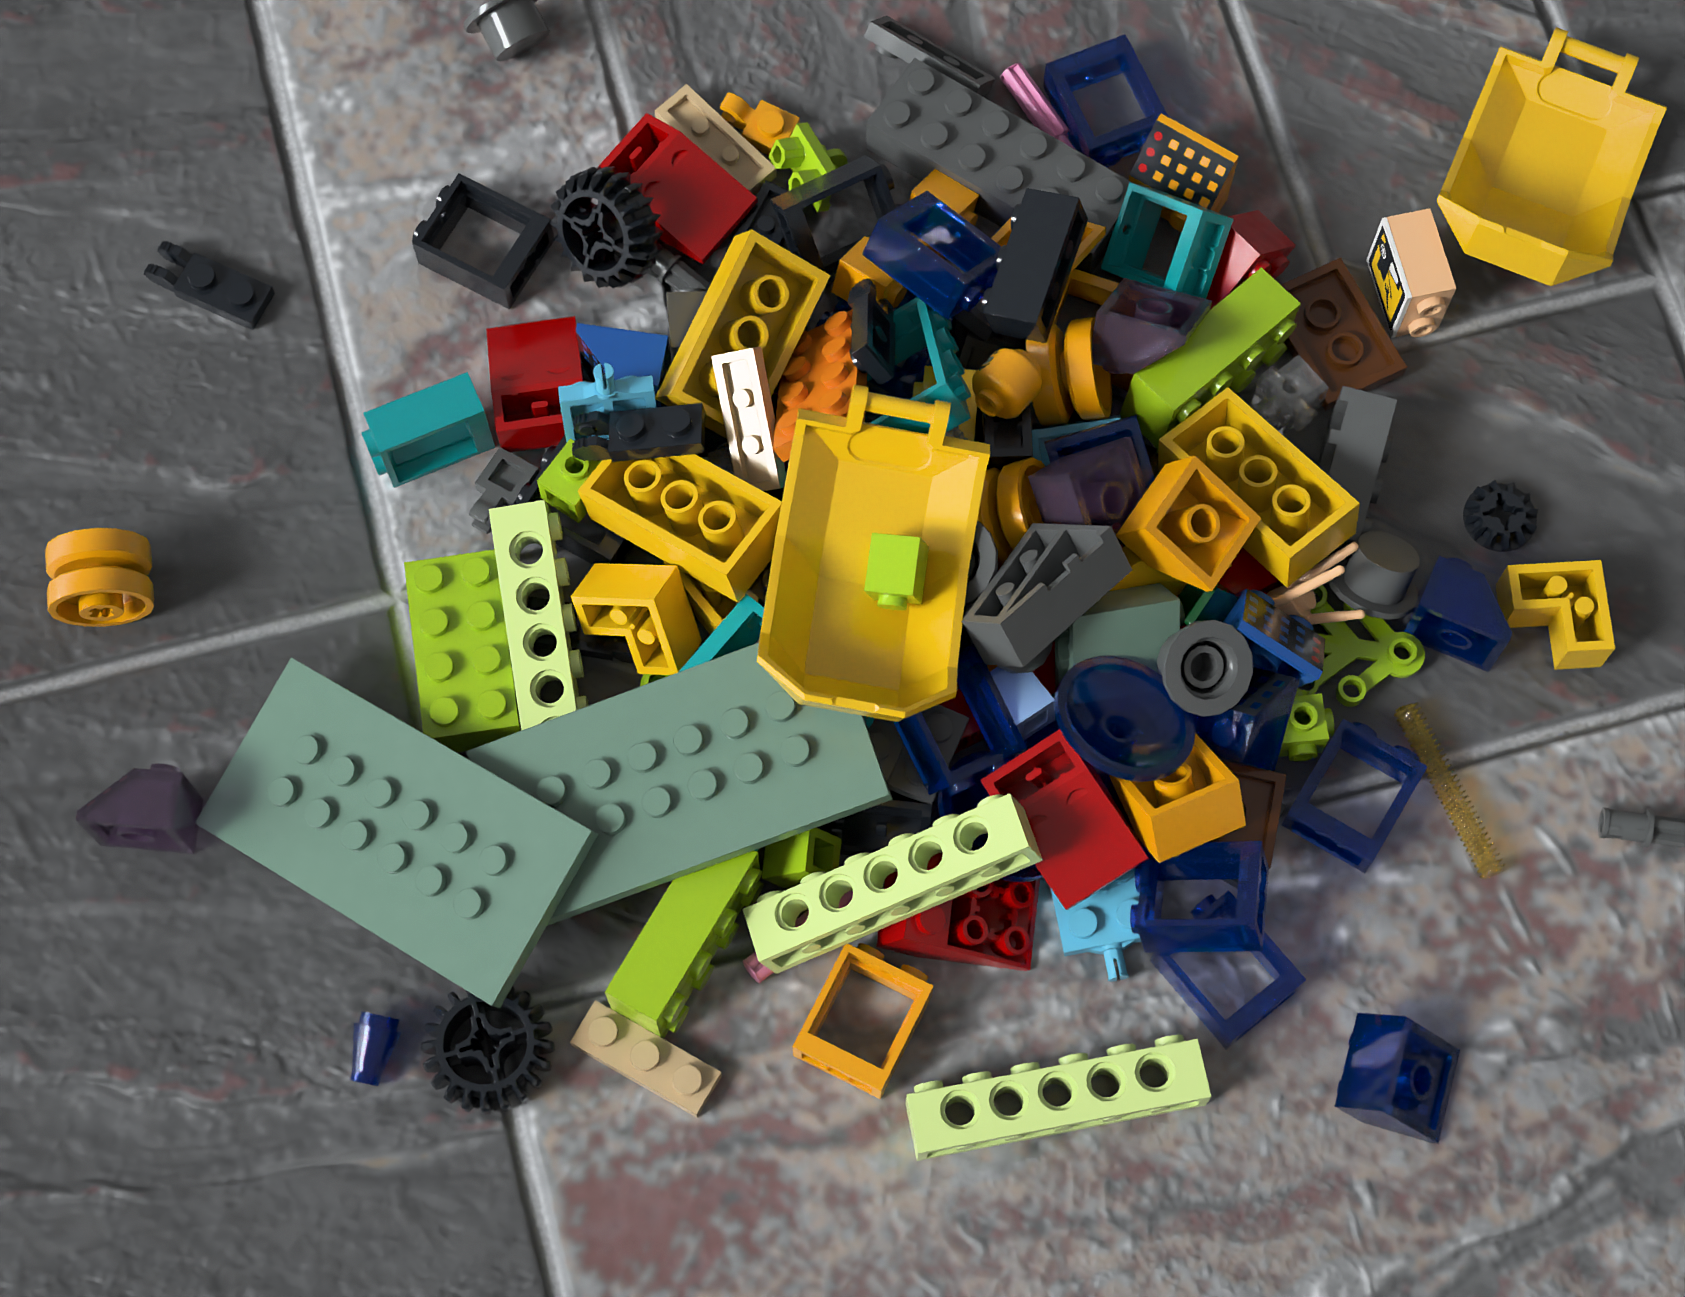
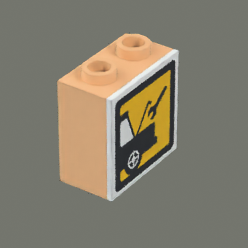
M1431 208L1382 218L1366 260L1391 338L1408 334L1412 337L1426 336L1439 328L1456 290Z

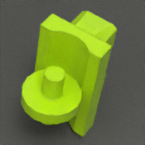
M808 122L797 123L791 137L776 140L769 154V159L775 169L791 168L793 173L788 181L789 191L848 163L847 157L842 150L836 148L827 150L824 145H821ZM831 195L812 204L817 212L829 210Z

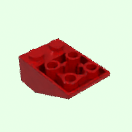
M648 113L639 120L599 165L601 168L614 166L618 173L629 172L631 184L643 183L641 192L643 196L653 197L650 203L652 212L661 214L655 222L656 226L664 232L660 240L702 264L708 260L758 203L755 195L682 132Z
M575 316L486 328L496 433L500 447L512 453L546 448L552 445L557 446L564 436L565 431L558 387L584 381L582 359L576 336L577 323Z
M1063 727L980 780L989 796H1005L1010 793L1025 809L1043 861L1035 863V866L1066 910L1071 909L1150 859L1076 737Z
M937 853L930 858L927 870L934 869L940 864L943 853ZM1017 871L878 930L876 947L918 958L1029 971L1031 969L1040 877ZM893 872L885 878L884 889L891 887L896 882L898 872Z

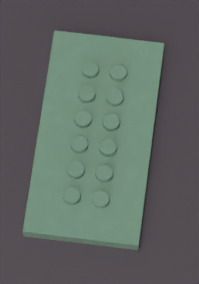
M759 643L468 750L466 753L469 760L599 834L547 924L548 926L892 800L864 716L798 704L757 662Z
M293 658L289 660L195 822L198 826L489 1005L500 1008L599 835Z

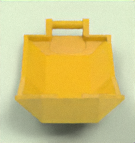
M1555 27L1542 60L1500 45L1437 199L1438 205L1465 254L1549 286H1554L1611 266L1632 195L1667 109L1665 105L1626 91L1639 57L1626 53L1624 57L1567 36L1568 31ZM1559 53L1617 73L1613 86L1555 66Z
M854 384L847 417L798 409L775 536L757 662L800 705L899 722L955 698L957 693V667L968 572L984 479L990 457V444L945 436L951 402L935 400L934 404L868 392L869 387ZM864 412L930 423L928 434L862 422ZM872 533L921 537L929 546L922 604L907 603L906 610L884 609L877 606L878 600L872 599L864 591Z

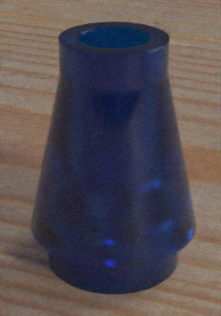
M361 1011L359 1023L354 1022L351 1081L379 1086L384 1069L401 1035V1032H397L399 1019Z

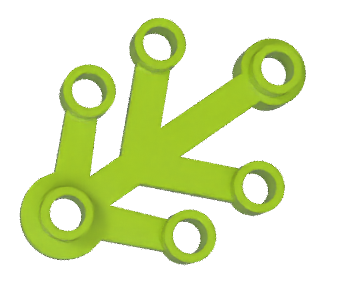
M1323 585L1315 588L1313 592L1320 597V602L1316 603L1314 609H1311V614L1335 612L1326 601L1328 596L1326 588ZM1344 602V611L1355 610ZM1366 614L1364 618L1359 620L1376 641L1359 639L1344 621L1322 623L1320 625L1329 635H1318L1325 639L1324 655L1328 656L1324 658L1323 672L1320 678L1311 682L1312 689L1307 691L1308 695L1316 694L1322 684L1354 660L1375 661L1359 676L1348 675L1342 678L1336 688V698L1342 705L1347 707L1357 706L1362 702L1369 690L1389 675L1397 678H1407L1416 674L1425 659L1423 645L1412 634L1394 632L1382 618L1371 617ZM1397 647L1405 648L1409 652V658H1398L1394 653V649ZM1346 685L1355 686L1359 691V696H1347L1343 691V687Z

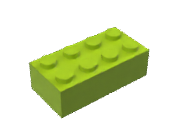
M1261 267L1209 310L1186 344L1134 373L1120 412L1121 419L1136 415L1141 434L1157 448L1156 453L1158 454L1159 439L1227 387L1237 393L1244 390L1256 376L1255 371L1260 366L1265 364L1270 367L1284 354L1287 349L1284 341L1293 333L1297 326L1294 319L1301 303Z
M495 549L404 562L423 733L455 752H464L521 731Z
M755 850L679 877L671 882L605 990L607 1000L613 1011L663 1039L669 1030L674 1033L678 1031L689 1011V1007L684 1004L694 988L698 991L704 988L714 970V965L710 964L711 959L719 947L724 950L727 949L739 928V924L734 921L743 906L753 905L762 891L764 884L759 881L762 871L760 870L758 852Z

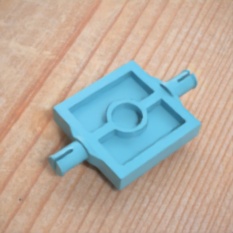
M600 363L593 369L595 382L582 381L573 385L559 386V401L566 442L570 438L578 440V438L590 437L576 433L573 428L574 418L579 413L600 411L610 415V412L656 408L652 375L642 377L625 376L614 380L613 367L608 363H604L605 375H603ZM601 435V436H599V437H602V438H604V439L609 440V435Z
M1144 863L1069 910L1064 908L1051 889L1064 957L1086 952L1104 954L1108 981L1110 982L1117 981L1114 962L1117 963L1120 980L1129 977L1123 950L1137 942L1159 938V930Z

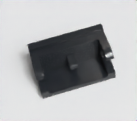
M890 800L835 820L832 835L841 839L840 854L853 856L865 852L873 853L887 847L889 841L899 835L907 833L917 834L930 828L932 805Z

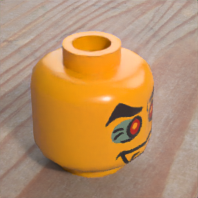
M1003 348L995 351L972 377V389L977 406L989 416H997L1004 419L1019 416L1042 390L1041 368L1036 359L1021 349Z

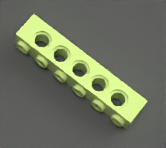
M545 500L489 509L521 731L589 706L587 696H579L576 678L584 677L583 663L580 650H572L569 632L577 631L576 617L573 604H565L562 586L570 585L569 571L566 558H558L555 541L563 540L561 520L558 512L551 513V509ZM529 544L541 545L543 553L537 562L533 564L520 562V553L525 546ZM537 589L549 591L550 599L544 608L540 610L527 608V598L531 592ZM549 634L556 637L557 645L553 653L545 657L534 654V643L540 636ZM552 680L562 682L564 692L558 701L545 703L541 700L540 692L545 683Z
M1010 793L1005 796L993 795L981 800L977 808L961 815L950 814L943 816L933 823V827L917 834L907 833L899 835L890 840L887 847L878 851L855 854L846 859L841 867L829 872L809 874L802 878L797 886L785 891L777 890L765 893L757 899V903L744 908L743 912L758 961L778 974L1043 861L1025 809ZM988 833L985 845L978 850L971 851L973 841L979 835ZM937 853H943L940 864L934 869L927 870L930 858ZM893 872H898L896 882L891 887L883 889L885 878ZM849 891H853L850 903L843 908H839L842 896ZM805 910H809L807 920L801 926L795 927L798 915Z
M1181 1034L1170 1035L1155 1040V1047L1136 1050L1135 1044H1123L1107 1049V1056L1088 1059L1087 1053H1077L1058 1059L1059 1065L1040 1069L1039 1062H1030L1016 1065L1010 1068V1075L992 1078L990 1071L966 1075L962 1077L963 1084L944 1087L943 1081H930L914 1086L915 1093L906 1094L905 1102L917 1161L1205 1106L1211 1098V1092L1198 1039L1184 1041V1036ZM1145 1066L1159 1068L1165 1076V1084L1158 1088L1147 1086L1141 1080L1140 1069ZM1098 1075H1107L1115 1081L1117 1093L1111 1097H1102L1093 1090L1091 1080ZM1050 1084L1061 1085L1069 1094V1102L1063 1106L1050 1105L1044 1099L1043 1089ZM1003 1093L1013 1094L1019 1099L1021 1110L1012 1116L1003 1115L996 1109L994 1099ZM957 1102L966 1104L972 1110L973 1119L965 1125L953 1124L945 1114V1110L949 1105Z

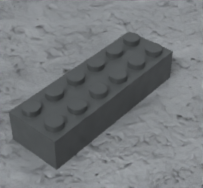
M915 57L866 122L867 150L920 181L927 177L934 169H937L979 194L974 212L999 227H1002L1011 218L1014 207L1022 203L1026 188L1079 197L1088 217V222L1106 227V235L1075 269L1092 274L1106 254L1129 182L1131 181Z

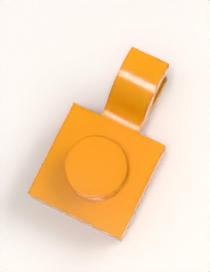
M727 93L720 105V109L723 110L721 116L732 127L743 130L741 135L754 148L767 155L770 154L776 140L791 137L796 124L800 123V117L763 100H760L754 110L744 99L732 93Z

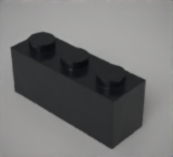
M1026 188L1022 203L1014 207L1011 216L1012 231L1008 243L1003 245L998 252L996 261L997 275L993 286H989L986 289L982 300V312L994 333L1042 343L1047 342L1088 222V217L1079 197Z

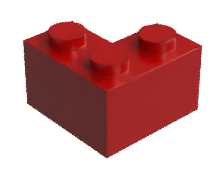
M1259 210L1228 216L1234 220L1205 304L1200 306L1187 303L1198 315L1203 314L1209 309L1211 310L1261 267L1274 279L1281 275L1288 267L1290 260L1287 256L1295 248L1296 244Z

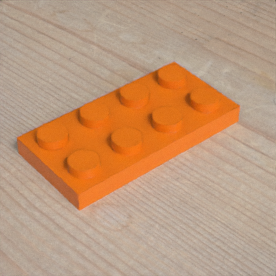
M853 309L848 312H837L828 318L824 324L808 332L803 331L779 380L773 450L782 462L790 458L799 408L847 417L853 385L867 387V373H861L850 357ZM865 412L862 422H865Z

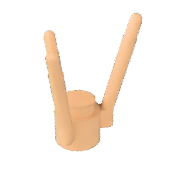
M1352 542L1341 550L1336 551L1316 564L1289 587L1283 585L1270 590L1267 595L1274 600V606L1287 615L1302 617L1311 624L1364 618L1365 611L1345 610L1311 614L1310 612L1316 606V597L1313 590L1345 572V568L1342 565H1338L1330 570L1328 569L1357 551L1359 548L1358 543Z

